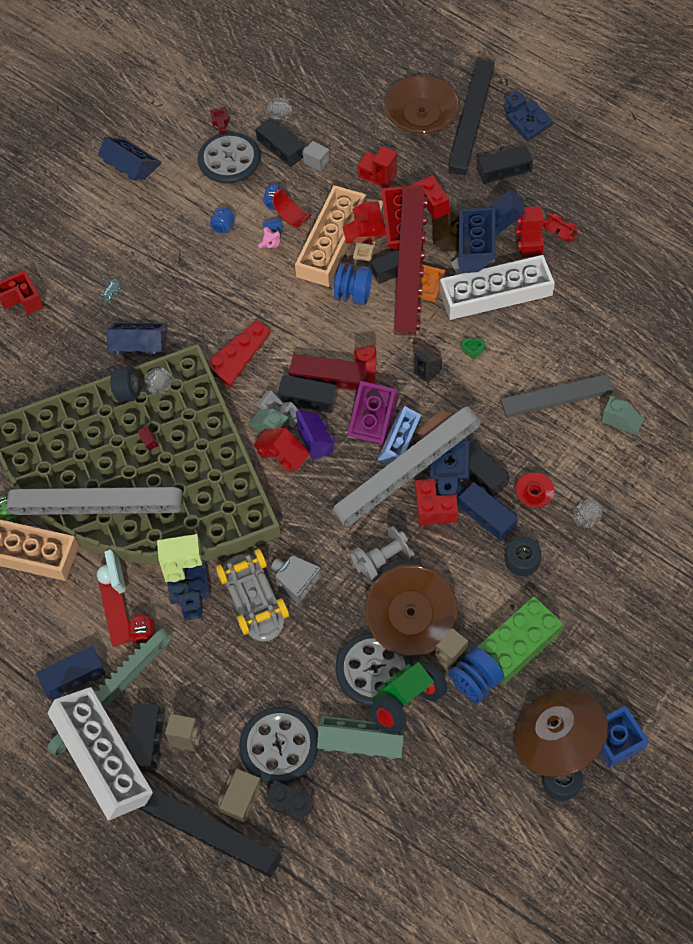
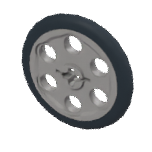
M230 132L218 134L208 139L200 148L197 159L200 170L209 179L219 183H236L250 177L256 171L261 160V153L259 147L251 138L240 133ZM224 143L231 144L229 147L222 146ZM239 147L246 148L244 151L238 150ZM211 152L218 153L216 156L209 155ZM244 159L249 160L248 163H241V161ZM213 165H220L218 169L212 168ZM231 168L236 169L233 173L228 172Z
M364 633L352 638L341 649L336 660L337 680L341 689L348 697L362 705L371 706L374 702L372 697L378 693L375 690V685L378 683L383 684L390 679V670L396 669L400 672L408 664L413 666L411 657H404L393 653V659L386 660L383 657V652L387 650L374 639L372 633ZM365 646H372L374 653L366 655L363 652V648ZM353 659L358 660L360 667L352 669L349 666V662ZM372 665L379 668L377 673H374L373 670L370 671ZM359 678L364 679L366 686L363 688L356 687L355 680Z
M287 707L268 708L253 716L245 725L239 742L240 756L248 772L259 777L261 781L273 784L274 780L282 784L299 779L312 767L318 753V735L314 725L301 712ZM282 721H289L291 723L290 729H280L279 726ZM267 725L271 728V731L267 735H261L259 733L260 727ZM276 734H278L279 741L283 744L281 746L282 756H280L279 749L275 746L277 741ZM297 735L305 737V742L302 745H296L293 742ZM262 745L264 752L260 755H255L252 752L253 747ZM290 755H296L299 757V761L295 765H290L287 762V758ZM269 760H276L278 767L274 770H269L266 764Z

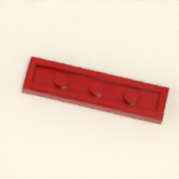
M98 581L112 646L133 642L129 638L128 618L122 593L119 594L111 584L105 585Z

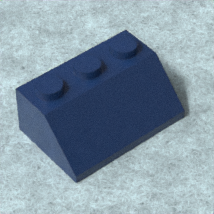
M104 137L98 153L103 162L115 166L117 171L126 173L127 177L134 181H137V179L145 180L161 165L160 160L125 138Z
M113 323L106 330L107 351H113V354H123L124 351H128L131 354L149 352L151 355H157L165 349L167 323Z

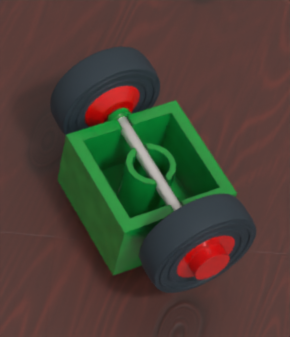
M418 662L414 666L410 664L405 666L400 672L376 689L378 693L372 697L374 702L371 705V715L374 722L382 731L388 734L398 733L406 725V714L402 708L419 694L428 701H437L446 694L447 682L444 675L439 669L430 664L421 665Z

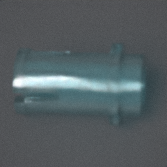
M115 279L109 281L101 298L106 302H111L116 292L120 291L121 283Z

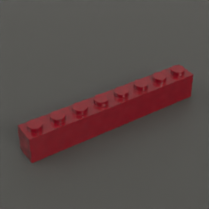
M403 190L395 335L416 336V331H420L421 320H417V314L421 313L422 302H418V297L422 295L423 284H419L420 278H423L424 267H420V264L425 256V249H421L422 243H425L426 232H422L423 225H426L427 214H423L424 208H427L428 197H425V191Z

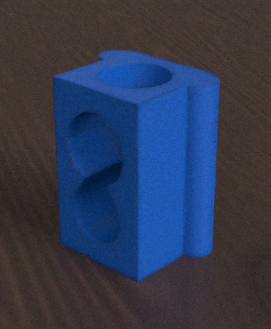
M279 218L262 222L263 229L268 227L274 233L277 231L283 233Z

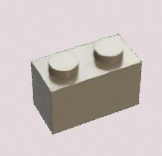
M453 628L436 645L435 661L437 666L444 671H449L452 667H456V663L462 661L467 654L468 640Z
M170 714L165 732L170 746L195 752L196 746H199L202 740V733H200V727L196 719Z
M236 769L234 775L231 774L227 781L228 789L226 794H222L219 799L218 806H220L221 814L245 823L262 785L261 779Z

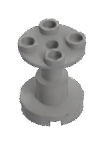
M394 526L388 528L391 543L382 549L374 548L365 554L362 549L357 547L350 552L352 553L350 556L355 568L359 573L362 572L365 575L363 579L370 586L379 578L377 570L381 566L386 565V560L396 553H399L404 560L411 561V559L415 558L414 552L406 544L408 541L406 535L402 531L398 533Z

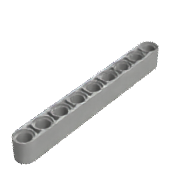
M470 407L462 408L337 503L333 508V513L343 526H350L480 426L481 420Z
M175 487L13 489L8 492L6 511L13 515L177 513L181 511L182 490Z

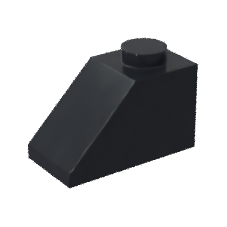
M428 349L416 351L414 354V374L429 383L442 369V358L439 354L433 353Z

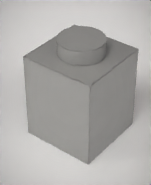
M314 141L303 150L304 164L318 171H321L330 161L329 149Z

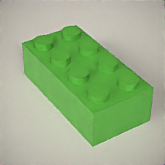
M532 597L484 640L478 648L488 653L500 666L504 673V680L501 682L504 686L561 634L563 623L539 600Z

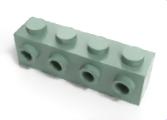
M321 716L317 748L325 751H343L347 754L360 753L367 756H385L389 759L402 758L405 726L396 734H388L382 731L375 722Z

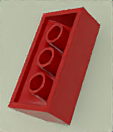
M407 186L381 189L388 247L399 250L401 189Z

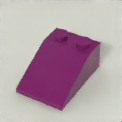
M360 381L347 436L384 444L396 410L400 391Z

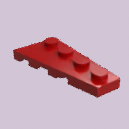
M257 319L207 361L210 371L231 389L235 379L242 374L243 368L247 363H250L254 353L261 348L271 334L270 329Z

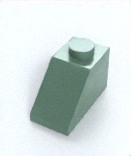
M611 396L604 410L601 422L637 435L644 418L629 402Z
M274 409L258 410L248 423L250 427L262 433L265 429L271 428L290 429L289 417Z

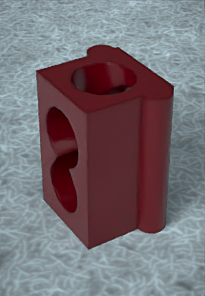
M144 426L143 429L138 431L140 438L149 451L159 446L148 426Z

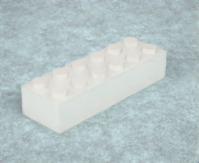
M540 255L484 268L479 272L463 273L440 279L439 292L449 320L553 296L555 282L544 256Z
M90 687L55 699L47 714L107 820L109 821L145 806L153 792L93 689Z

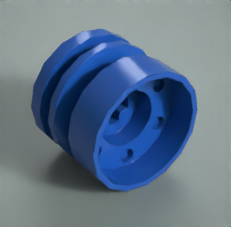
M341 263L334 280V299L340 301L343 296V301L347 302L350 295H352L353 304L365 306L371 289L372 268L360 266L356 274H354L353 265H349L347 269V264Z
M473 647L464 656V662H457L456 667H452L448 674L454 685L463 695L472 702L480 703L484 696L489 694L488 687L493 689L504 680V673L488 653L478 647Z

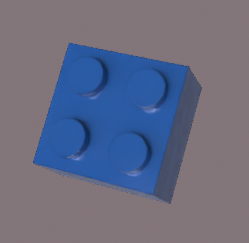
M626 705L606 716L608 721L607 740L600 755L609 769L644 751L649 743Z

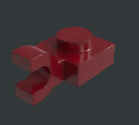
M226 108L210 110L213 127L218 126L219 134L226 133L225 125L229 124Z

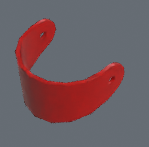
M282 187L273 195L272 203L275 210L289 225L300 228L312 216L310 213L306 214L288 197Z
M372 344L354 348L355 361L366 364L367 375L365 382L375 384L377 366L376 345Z

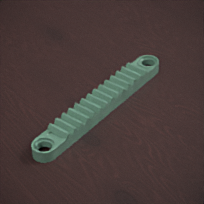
M164 628L156 632L146 644L140 643L141 649H134L135 655H129V661H123L124 666L117 667L118 672L111 673V679H105L106 685H99L100 691H94L104 710L169 644L172 635ZM59 733L47 746V750L55 757L61 755L67 749Z

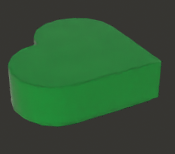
M467 338L462 341L461 350L474 360L485 350V342L480 338L474 340Z

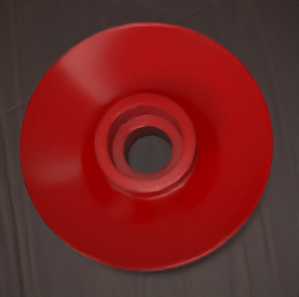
M528 473L518 480L515 492L519 501L525 506L541 508L552 501L555 489L552 481L547 476L540 473Z

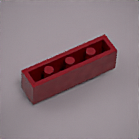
M293 354L289 376L313 379L322 383L329 382L337 385V389L358 391L360 381L365 382L367 371L366 364L359 361L350 362L342 359H327L325 357H312L305 354Z

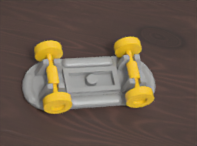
M257 549L254 550L255 557L248 554H239L230 558L223 568L219 564L215 566L221 584H226L239 616H236L243 635L248 634L255 640L266 642L273 640L281 633L284 619L289 617L283 599L276 600L263 571V568L267 567L261 550Z

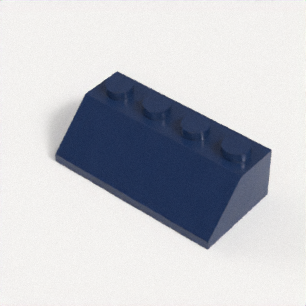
M495 207L460 209V273L479 272L496 258Z

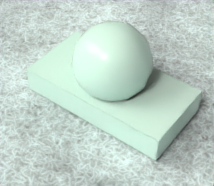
M111 549L105 551L107 565H103L98 569L96 577L102 584H111L119 594L125 592L126 586L119 557Z

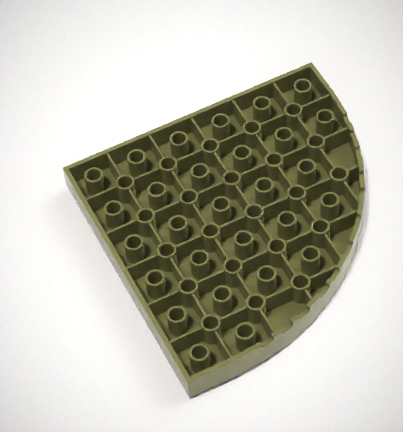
M199 344L133 367L136 369L140 379V395L136 400L117 401L111 390L110 375L0 415V461L15 489L175 487L182 490L181 511L177 513L36 515L53 531L75 536L79 546L94 553L105 556L104 552L111 549L119 557V560L160 565L157 540L197 534L202 561H209L250 549L281 536L279 524ZM144 426L150 428L159 444L158 447L150 451L145 447L138 434V431L143 429Z

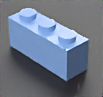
M406 406L402 408L393 422L378 461L389 465L406 452L421 414Z

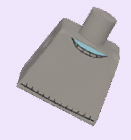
M291 556L286 563L277 558L271 565V568L278 572L275 576L277 585L297 604L301 603L321 577L320 567L295 556Z

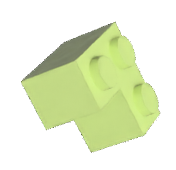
M197 534L157 540L158 558L165 582L185 579L184 568L202 565L201 548Z

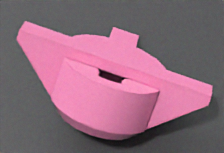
M265 227L263 229L265 233L263 241L258 244L259 248H277L280 243L279 231L274 233L268 227Z

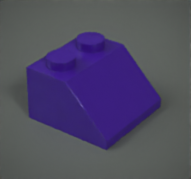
M296 411L298 432L310 453L312 461L333 453L335 441L332 434L328 435L326 431L328 428L325 420H321L318 413Z

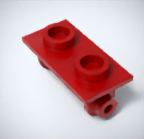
M547 212L548 220L545 219L543 221L545 230L555 234L559 229L560 231L557 236L566 242H572L575 238L574 234L579 235L577 227L573 223H565L557 214L553 213L551 215Z

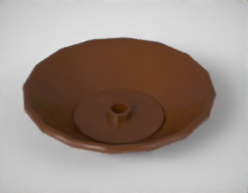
M415 75L400 80L390 88L385 96L384 109L389 120L398 128L411 133L428 134L442 130L454 121L459 113L460 99L456 90L445 80L434 76Z
M418 564L399 565L384 572L370 587L365 602L366 623L374 639L386 650L404 657L424 656L435 651L436 645L452 628H455L458 619L457 598L450 584L435 570ZM412 609L414 615L409 616L407 610Z
M574 689L551 691L537 697L528 705L515 725L514 745L518 758L531 771L546 777H562L585 769L599 756L607 740L608 721L602 706L589 694Z

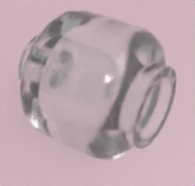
M274 97L271 101H268L267 114H270L272 119L286 120L288 115H291L292 105H289L288 99Z
M163 367L153 368L145 378V383L148 385L146 389L153 395L157 393L165 394L173 384L171 378L173 375Z
M586 499L574 508L573 519L578 526L582 525L585 528H590L602 519L603 508L596 500Z

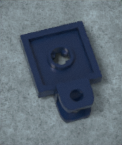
M518 91L507 95V103L504 104V110L508 113L506 119L526 141H529L553 125L554 121L533 99L526 102L527 99ZM527 118L533 119V122L527 121Z
M469 440L460 441L430 464V479L438 481V490L441 495H456V499H458L461 495V480H470ZM450 456L455 460L452 465L445 463L446 460H449Z
M205 560L202 561L200 566L184 568L185 579L177 582H167L170 604L180 603L185 620L201 618L202 604L200 599L210 598ZM187 579L193 580L190 581V585H186L184 581ZM196 610L194 614H189V611Z

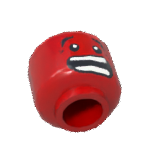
M145 613L136 614L128 622L129 638L135 644H146L155 634L154 620Z

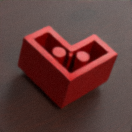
M383 146L377 154L367 152L357 165L358 177L381 187L389 188L397 176V152Z
M433 175L401 189L402 196L403 190L425 191V197H428L427 210L434 220L450 213L449 198Z
M378 201L363 202L353 208L355 220L342 227L346 244L374 242L386 236Z
M524 207L525 214L516 220L517 226H515V236L519 237V240H517V250L521 251V258L543 255L544 241L542 228L544 219L542 207Z
M25 270L0 281V303L4 310L20 302L27 315L44 308L40 296Z
M287 428L265 429L253 445L262 458H275L279 462V466L285 471H297L310 454Z
M435 479L415 480L418 525L456 523L458 518L456 495L436 496Z

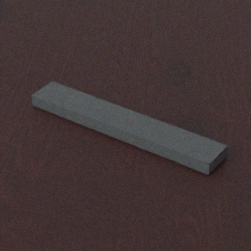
M608 374L502 398L501 405L507 418L613 393L614 389Z

